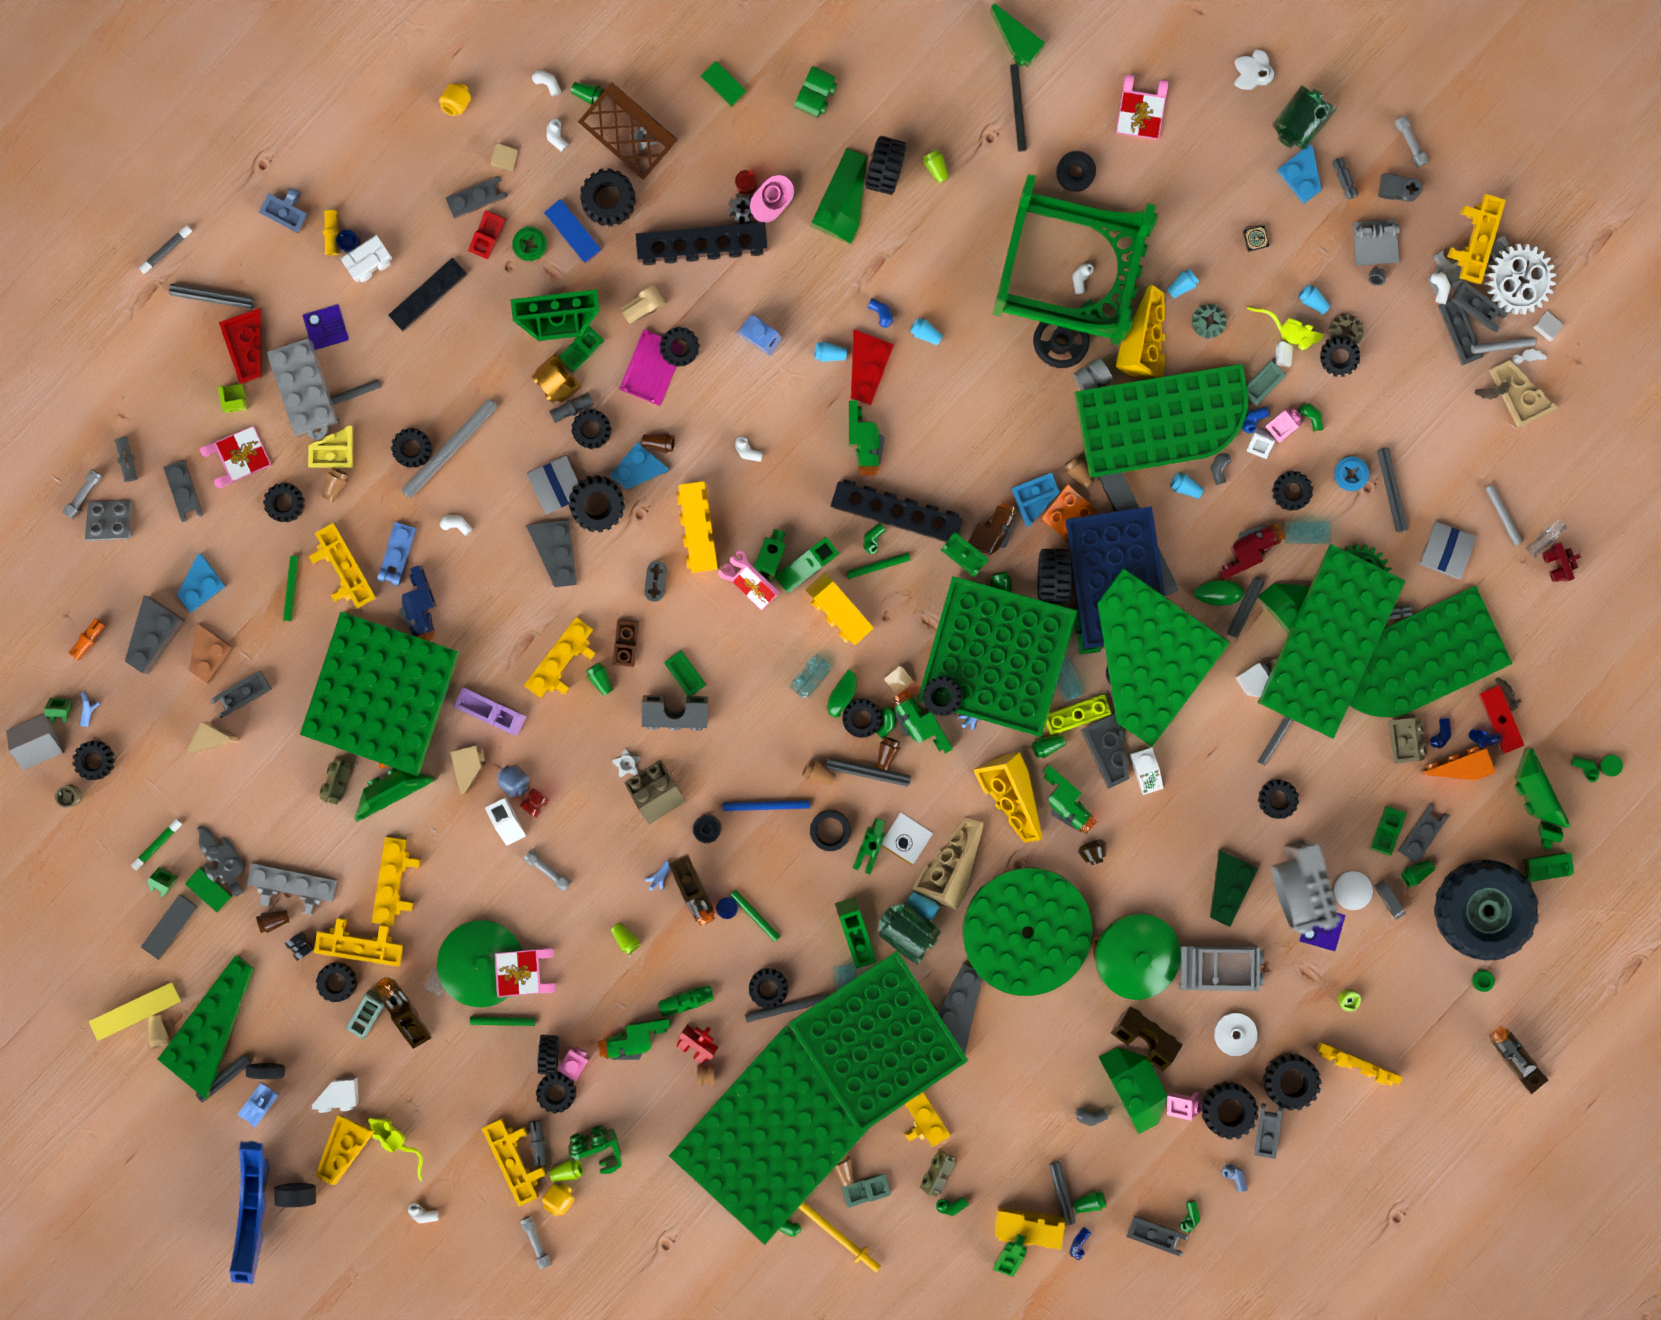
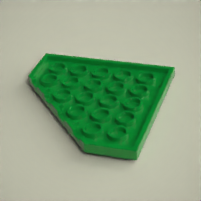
M1122 568L1097 602L1116 721L1119 725L1153 747L1230 642L1134 574Z

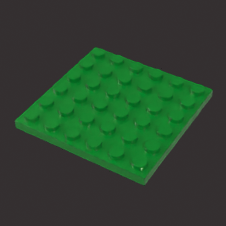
M952 576L917 701L924 703L922 692L925 689V685L931 679H935V677H949L962 688V705L955 711L956 713L1042 737L1078 611ZM946 687L938 688L934 694L935 702L941 706L948 704L951 700L950 690Z
M340 611L300 735L419 776L460 651Z
M895 951L788 1022V1025L859 1134L968 1062L965 1054L898 951Z

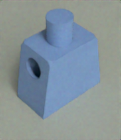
M752 314L748 315L736 333L768 356L772 355L782 340V337L776 330Z

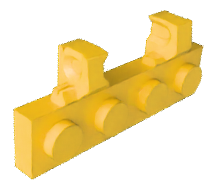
M1483 194L1480 205L1475 204L1474 208L1468 206L1461 208L1460 216L1466 215L1469 219H1472L1473 231L1468 247H1464L1462 251L1450 248L1447 255L1448 258L1458 260L1457 265L1462 267L1459 275L1460 279L1476 284L1482 283L1506 202L1505 199Z
M332 523L315 532L314 534L320 544L316 546L318 551L309 556L312 564L315 565L317 561L326 559L327 563L331 562L342 581L339 583L341 588L337 592L330 594L333 601L337 602L343 598L347 601L352 599L356 608L359 609L377 599L335 524Z
M575 617L523 686L540 699L548 690L553 692L557 689L565 695L570 687H567L560 681L562 677L561 672L574 655L577 657L581 653L589 660L593 659L596 653L588 648L591 642L587 638L594 630L578 617Z
M387 836L384 839L371 923L394 926L395 916L401 915V910L413 911L414 902L401 900L402 895H399L402 872H405L406 867L420 868L421 859L409 858L410 852H406V839Z
M343 917L336 919L335 928L331 927L330 932L317 931L314 953L397 967L401 966L404 944L392 943L393 937H388L390 925L380 924L378 937L373 936L372 939L350 936V932H345L347 918Z
M1321 1041L1316 1046V1049L1321 1052V1057L1330 1061L1335 1059L1334 1064L1339 1067L1352 1069L1355 1066L1360 1068L1361 1074L1370 1078L1375 1076L1374 1082L1381 1085L1386 1084L1392 1087L1393 1083L1397 1085L1401 1083L1403 1077Z
M924 1092L905 1104L915 1119L913 1121L915 1126L904 1133L909 1142L917 1137H920L921 1140L927 1138L931 1146L934 1147L951 1136Z
M502 1118L482 1127L481 1129L518 1207L539 1197L535 1188L539 1184L537 1179L545 1176L547 1172L544 1165L537 1170L531 1171L529 1167H525L516 1148L519 1145L517 1140L528 1135L526 1127L524 1126L515 1131L512 1127L507 1129Z

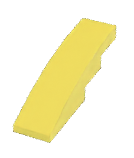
M171 982L88 1022L97 1041L180 1003L181 1000Z

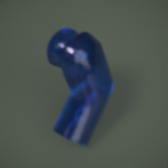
M1472 729L1468 735L1470 740L1481 747H1488L1502 742L1500 733L1489 735L1481 729Z

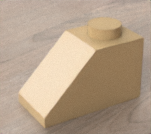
M479 746L451 752L460 794L469 791L483 768L482 762H485V755L483 749L479 750Z

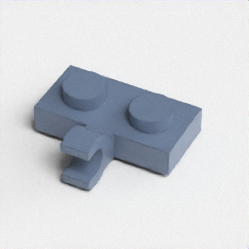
M292 188L288 191L284 201L268 193L259 213L297 233L300 232L308 216L307 213L294 207L301 193Z

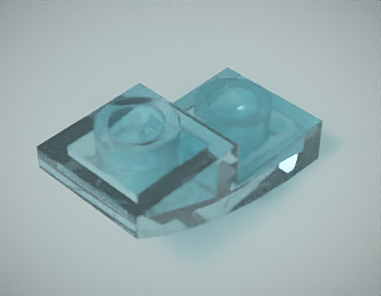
M1285 522V544H1330V522Z

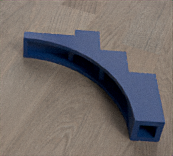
M240 1141L239 1213L229 1272L231 1282L253 1284L263 1242L262 1222L266 1209L265 1189L270 1169L268 1159H265L262 1143Z

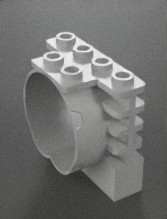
M1302 840L1284 846L1288 861L1271 865V871L1276 892L1289 928L1304 934L1312 931L1314 926L1324 927V929L1336 927L1337 922L1341 921V917L1336 914V908L1338 907L1334 902V894L1325 872L1326 866L1319 844Z

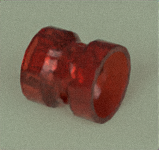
M743 170L736 175L735 185L738 192H742V195H747V193L752 194L756 190L757 180L753 172Z
M532 788L528 793L529 797L523 800L519 806L537 818L541 813L540 809L546 806L550 800Z

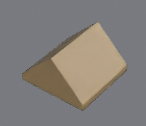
M201 722L187 748L188 754L199 753L239 741L238 736L212 722Z

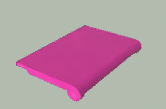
M643 329L619 390L661 406L676 366L668 364L662 358V354H660L659 343L662 337ZM673 341L671 344L673 353L681 355L685 346Z

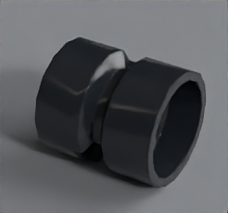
M711 814L700 816L693 825V834L702 843L714 842L722 831L720 820Z

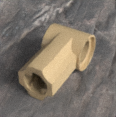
M652 285L643 290L637 298L621 307L620 310L631 325L646 314L656 312L666 302L656 286Z

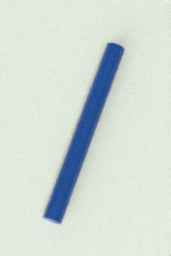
M810 800L723 803V811L810 809Z

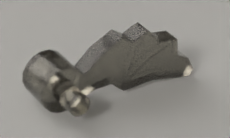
M1503 381L1497 388L1476 389L1474 393L1482 398L1491 400L1492 398H1497L1499 394L1507 393L1510 383Z
M1499 677L1496 678L1495 681L1509 699L1507 704L1510 711H1514L1519 707L1521 700H1515V693L1506 680H1502Z

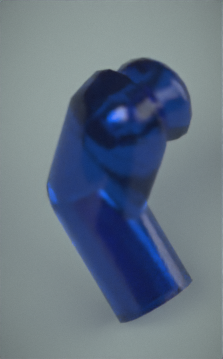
M1450 718L1439 719L1440 732L1437 736L1430 739V744L1433 748L1444 747L1451 738Z
M1083 1227L1073 1239L1069 1253L1076 1260L1082 1259L1085 1255L1081 1247L1091 1235L1087 1228Z

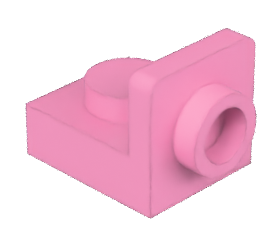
M1288 406L1265 427L1280 443L1302 424L1300 420L1301 415L1297 410L1291 409Z
M571 1047L557 1071L576 1081L589 1060V1057L586 1056L587 1052L579 1047L575 1049Z
M1170 1092L1167 1096V1115L1192 1121L1201 1112L1202 1101H1200V1093L1195 1092L1191 1097Z

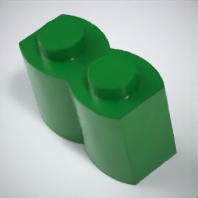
M812 66L794 103V108L815 118H818L820 114L824 115L829 105L826 100L829 94L833 96L838 86V83H835L836 76Z

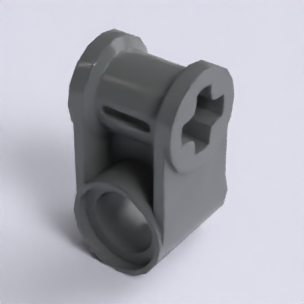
M1394 174L1381 175L1378 197L1412 202L1422 192V185L1417 179L1400 177ZM1409 186H1412V190L1415 191L1412 195L1407 190Z

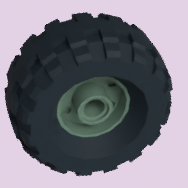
M1489 859L1475 860L1460 865L1444 878V882L1436 893L1434 915L1440 934L1455 950L1478 960H1499L1515 954L1531 939L1534 934V927L1538 924V899L1529 880L1517 869L1500 861ZM1487 905V911L1483 914V908Z

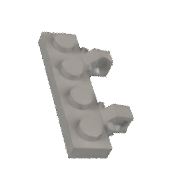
M1504 235L1494 240L1486 270L1489 269L1488 265H1495L1493 257L1500 258V250L1507 253L1506 247L1510 245ZM1440 251L1433 255L1438 265L1435 267L1436 272L1446 274L1451 289L1457 287L1460 282H1466V280L1459 278L1462 267L1457 265L1458 261H1449L1444 257V251ZM1430 276L1427 280L1437 296L1439 288L1437 284L1431 282Z
M251 863L247 885L258 887V893H262L260 905L265 906L271 905L270 898L273 894H278V891L300 895V899L305 900V910L302 913L311 915L314 912L315 904L320 905L321 900L333 902L338 880Z

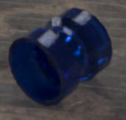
M348 229L340 231L336 237L338 247L347 254L361 245L360 238Z

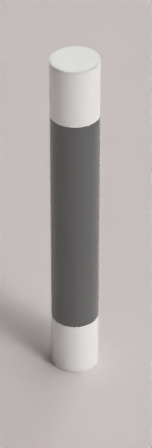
M184 226L139 267V270L143 274L148 272L192 232L189 226Z

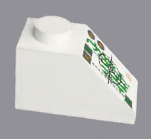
M1149 747L1130 753L1129 756L1142 795L1163 789L1160 770L1153 748Z

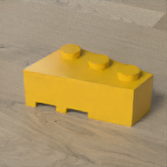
M825 573L805 589L813 599L811 604L819 612L823 610L826 613L825 620L832 627L836 625L841 630L838 634L846 643L850 641L855 646L874 629Z
M997 1207L994 1235L998 1237L999 1241L1008 1242L1014 1241L1015 1237L1020 1234L1026 1237L1024 1245L1034 1244L1045 1248L1062 1250L1065 1222L1062 1216Z

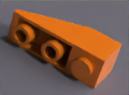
M1479 746L1467 749V754L1459 756V753L1446 757L1447 761L1441 764L1438 761L1426 765L1427 769L1422 770L1423 775L1466 780H1478L1496 773L1487 748L1480 749Z

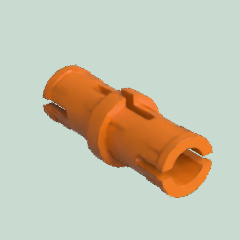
M94 618L86 631L80 633L79 640L68 653L80 661L88 648L95 644V639L106 625L101 624L100 620Z

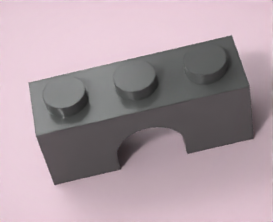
M643 695L642 727H647L650 730H657L660 727H669L670 730L690 728L695 731L707 728L708 696H686L685 708L680 712H672L665 705V696Z

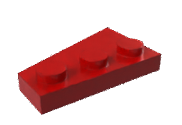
M258 308L219 322L239 383L244 384L262 378L261 309Z
M853 330L851 399L871 406L894 344Z

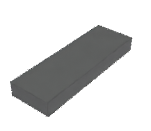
M1451 300L1447 301L1446 304L1438 305L1461 365L1482 358V353L1472 354L1471 346L1477 345L1478 342L1466 312Z
M179 894L141 948L159 960L198 906Z

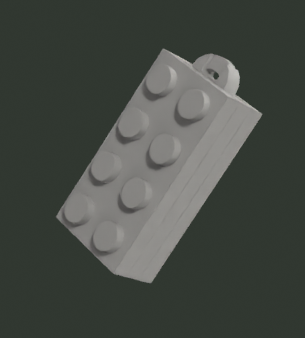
M305 339L267 352L294 435L300 437L307 434L314 440L326 437L328 427L339 424V420L331 401L313 342Z

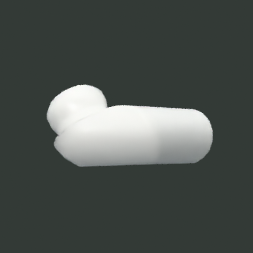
M541 69L532 75V80L535 84L543 83L548 86L551 96H557L562 93L554 74Z
M552 119L547 124V140L563 152L569 144L560 137V121Z
M1090 263L1081 264L1072 275L1075 295L1086 293L1084 281L1094 271Z
M1434 272L1431 275V282L1437 284L1439 288L1435 302L1446 304L1451 285L1446 274Z
M739 436L735 441V449L740 457L761 462L763 451L752 450L747 442V438Z
M445 515L440 521L442 529L448 530L449 528L457 527L465 536L473 530L460 515Z
M416 1202L409 1204L408 1214L416 1222L439 1221L438 1210L426 1211Z

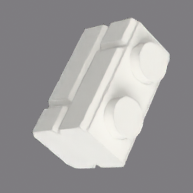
M375 235L340 259L356 282L361 281L363 283L373 276L372 272L377 269L382 271L391 265L389 261L393 258L381 239Z

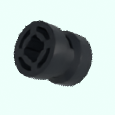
M303 931L284 943L288 949L292 950L296 961L314 950L313 945L306 941V935Z

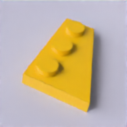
M337 1115L315 1177L331 1185H336L375 1131L343 1115Z

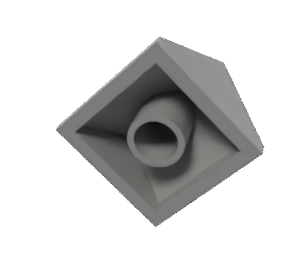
M45 713L6 730L9 752L23 770L64 753L48 716H45Z

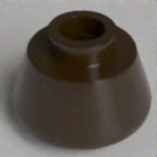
M1102 839L1080 846L1078 853L1086 863L1090 862L1091 865L1104 862L1103 857L1106 856L1107 844Z

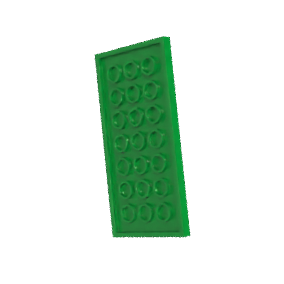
M1329 544L1257 703L1334 739L1405 584V580L1335 545Z

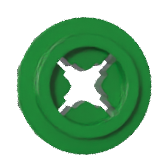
M524 227L517 231L513 237V251L523 261L533 262L540 259L546 252V238L537 228ZM533 237V244L538 248H530L527 251V246L521 241L529 242Z

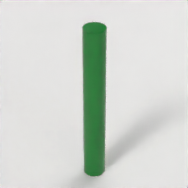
M907 552L848 570L846 573L848 579H852L911 560Z
M290 556L283 614L284 621H292L299 559L297 556Z
M737 890L730 894L732 899L774 942L781 937Z
M470 1016V1025L535 1026L536 1022L535 1017Z

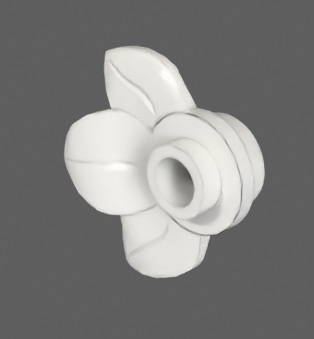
M1256 49L1252 57L1241 56L1235 59V66L1239 73H1241L1234 83L1238 88L1252 90L1257 85L1265 86L1273 81L1274 71L1269 65V57L1265 52ZM1262 71L1267 72L1265 77H1260L1259 74Z

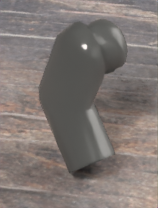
M1227 453L1217 455L1211 465V472L1216 486L1226 483L1223 470L1231 462V457Z
M1080 1107L1075 1112L1076 1119L1088 1126H1094L1108 1119L1104 1109L1092 1114L1087 1112L1085 1107Z

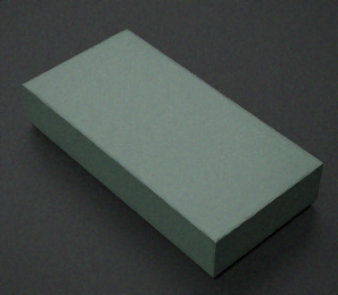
M1272 360L1246 385L1248 400L1254 406H1257L1286 376Z

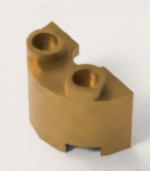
M554 353L536 369L535 374L532 375L534 382L541 386L546 392V398L552 403L555 401L564 402L581 388L575 377L565 370V364L557 353Z

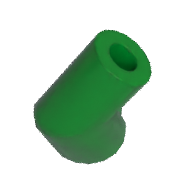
M1311 403L1300 405L1298 412L1301 416H1307L1311 419L1313 432L1324 430L1320 410Z
M889 706L883 707L880 711L883 716V725L876 733L882 739L896 726V713Z
M1578 756L1572 757L1571 766L1582 768L1588 781L1596 782L1599 779L1600 773L1593 760Z
M964 1197L955 1202L940 1199L936 1203L937 1211L949 1216H954L969 1206Z
M1196 1200L1186 1202L1188 1214L1180 1224V1229L1185 1233L1192 1232L1200 1222Z
M788 1221L779 1229L780 1232L790 1237H796L802 1230L799 1223L792 1224Z

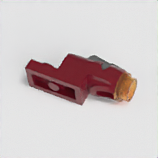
M1278 523L1275 525H1264L1240 532L1238 540L1230 548L1237 564L1235 565L1232 561L1222 566L1223 571L1218 573L1221 581L1263 562L1260 553L1264 554L1273 546L1280 544L1281 540L1285 539Z

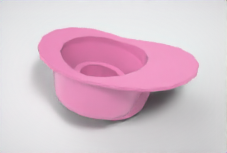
M775 175L761 183L751 198L750 203L751 213L755 219L767 223L778 217L793 199L794 187L791 181L785 176Z

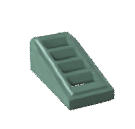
M371 989L366 992L346 1027V1030L363 1040L384 1007L378 993ZM365 1006L375 1013L372 1014L369 1011L365 1010L363 1007ZM361 1014L362 1016H364V1017H366L367 1019H369L370 1022H368V1021H366L365 1019L359 1017L358 1015ZM356 1021L359 1024L365 1026L366 1029L364 1030L360 1028L359 1026L355 1025L354 1022Z

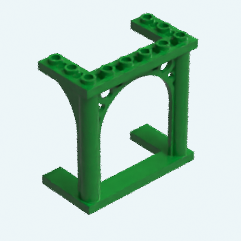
M1028 174L1021 193L992 315L1001 317L1002 313L1019 316L1111 339L1110 344L1119 345L1121 340L1126 339V335H1128L1132 327L1133 317H1131L1133 307L1129 305L1131 298L1135 299L1138 286L1134 284L1136 277L1140 278L1143 265H1139L1141 257H1145L1148 245L1144 244L1145 237H1150V233L1156 225L1158 213L1155 212L1156 205L1147 203L1142 211L1124 213L1076 204L1032 193L1036 176ZM1026 212L1083 225L1094 229L1107 239L1116 255L1117 276L1112 289L1102 300L1084 308H1066L1008 294ZM1110 231L1115 234L1116 231L1121 232L1115 238L1110 236ZM1124 237L1130 238L1132 244L1128 248L1120 249L1117 246L1120 239ZM1132 251V253L1129 254L1126 258V260L1128 261L1124 262L1122 260V255L1130 253ZM1119 276H1124L1125 280L1121 281ZM1114 294L1119 295V297H1117L1118 304L1112 300V296ZM1104 304H1110L1114 308L1115 315L1113 317H1108L1104 314L1102 310ZM1097 310L1100 318H1096L1097 315H1091V312Z

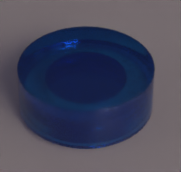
M730 897L720 899L716 905V912L723 919L733 918L738 911L737 903Z

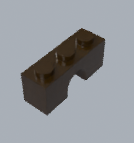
M1131 1006L1120 1015L1110 1032L1127 1046L1137 1037L1144 1039L1149 1046V1052L1145 1059L1162 1072L1173 1063L1183 1046L1174 1036L1169 1035L1158 1024L1150 1021L1139 1010Z

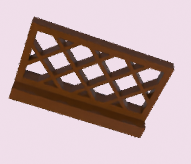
M613 82L608 85L578 121L579 124L643 180L678 140ZM606 95L614 103V110L601 111V101ZM616 104L623 110H617ZM598 106L599 111L593 112V110ZM626 112L630 116L631 125L618 126L617 113ZM614 113L615 126L603 127L602 114ZM590 114H599L600 127H590L585 120ZM633 119L638 123L637 125H633ZM633 127H643L646 130L647 139L634 140ZM618 128H631L632 140L619 141ZM603 129H616V141L607 142L603 137ZM595 130H600L601 136ZM649 133H650L655 139H650ZM659 141L666 147L661 154L651 155L650 142ZM647 142L648 155L636 156L635 143ZM632 143L633 156H623L620 153L619 144ZM611 144H617V150ZM651 157H657L651 164ZM636 158H648L649 167L644 173L636 167Z

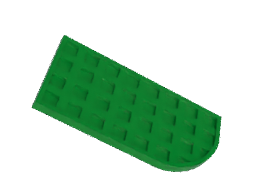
M1243 364L1074 392L1089 478L1194 461L1213 456L1234 440L1242 428L1248 410V391Z
M1477 587L1468 588L1385 627L1349 707L1363 714L1376 717L1405 715L1512 665L1513 663Z

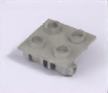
M1396 219L1353 223L1356 266L1399 263L1397 238L1399 224H1396Z
M132 501L88 502L85 540L95 542L96 540L115 541V539L128 540L132 538V529H130Z

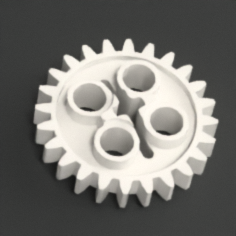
M1515 244L1514 249L1512 246H1507V253L1500 250V258L1493 257L1495 265H1488L1492 269V273L1485 274L1491 277L1490 281L1485 282V285H1491V289L1487 293L1494 294L1491 301H1498V307H1504L1505 312L1512 311V314H1518L1520 311L1521 314H1526L1527 309L1529 312H1535L1534 305L1541 308V300L1548 302L1546 293L1553 294L1549 286L1556 285L1555 282L1550 281L1552 277L1556 276L1555 273H1550L1554 265H1547L1551 258L1543 257L1545 252L1541 250L1537 252L1536 246L1530 248L1529 244H1523L1522 247L1520 244ZM1517 259L1519 266L1514 270L1512 264ZM1534 268H1536L1538 273L1537 276L1533 279L1531 276V272ZM1519 276L1523 279L1522 283L1518 280ZM1508 279L1510 282V287L1508 288V290H1505L1503 285L1504 282ZM1527 288L1529 294L1527 298L1524 299L1522 293L1523 290Z

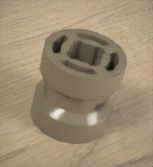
M76 786L60 787L55 794L56 803L63 808L74 807L82 799V793Z

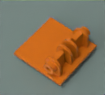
M1067 484L1057 498L1054 499V502L1050 504L1046 512L1042 514L1041 521L1049 525L1068 542L1065 519L1091 516L1097 510Z

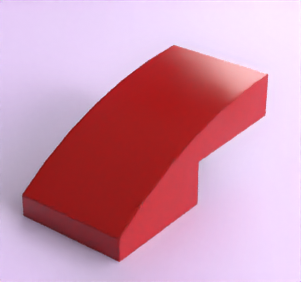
M485 210L468 251L488 260L507 218Z

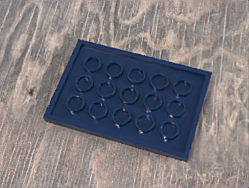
M1152 506L1065 519L1084 649L1104 646L1097 602L1122 568H1125L1165 596Z

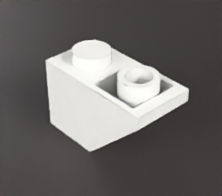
M1255 663L1235 678L1246 695L1260 698L1271 673L1265 664Z
M507 797L485 808L506 846L526 836Z
M357 1077L335 1079L312 1104V1110L318 1109L319 1113L331 1112L332 1108L339 1107L340 1111L353 1110V1106L359 1104Z

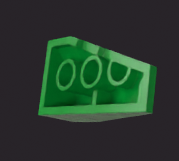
M846 148L811 222L812 228L848 244L852 243L860 225L866 156Z

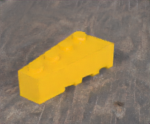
M701 481L678 485L679 492H676L678 505L682 506L683 512L679 514L681 526H685L686 535H682L684 548L688 547L689 556H686L687 569H691L692 573L718 570L706 483Z

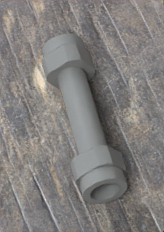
M1405 115L1394 121L1398 131H1402L1414 155L1412 160L1417 168L1429 162L1426 152L1422 153L1409 127L1412 124Z
M91 469L85 477L87 479L72 503H67L62 513L74 519L80 512L78 508L92 487L99 484L102 475Z
M530 850L523 859L530 866L534 865L556 883L555 886L563 892L572 882L565 875H559L540 860L539 855L533 850Z
M532 1216L520 1220L523 1232H527L537 1256L535 1259L539 1269L550 1266V1257L548 1254H545L534 1227H536L534 1219Z

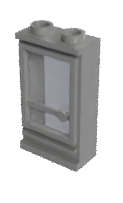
M1180 945V990L1260 991V986H1263L1264 977L1263 973H1260V964L1264 962V953L1260 951L1258 946Z

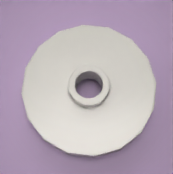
M1231 1012L1217 1021L1214 1028V1040L1222 1052L1230 1056H1241L1254 1048L1257 1041V1029L1255 1023L1248 1016L1242 1013ZM1234 1031H1239L1240 1036L1238 1038L1232 1037Z

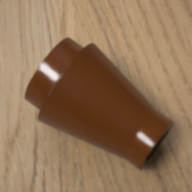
M669 432L643 434L642 447L666 454L673 452L675 446L674 435H670Z
M884 737L883 741H880L876 765L878 768L889 770L890 765L901 749L898 740Z
M286 910L261 913L260 916L256 917L260 933H269L290 922Z

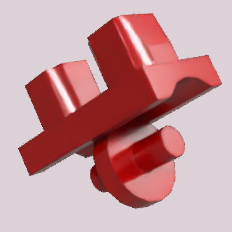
M686 1025L679 1035L680 1039L677 1044V1048L683 1052H687L690 1046L694 1048L697 1052L693 1058L699 1064H703L708 1059L711 1060L719 1047L712 1043L714 1038L708 1035L711 1030L708 1026L703 1031L699 1027H696L694 1030L689 1025Z

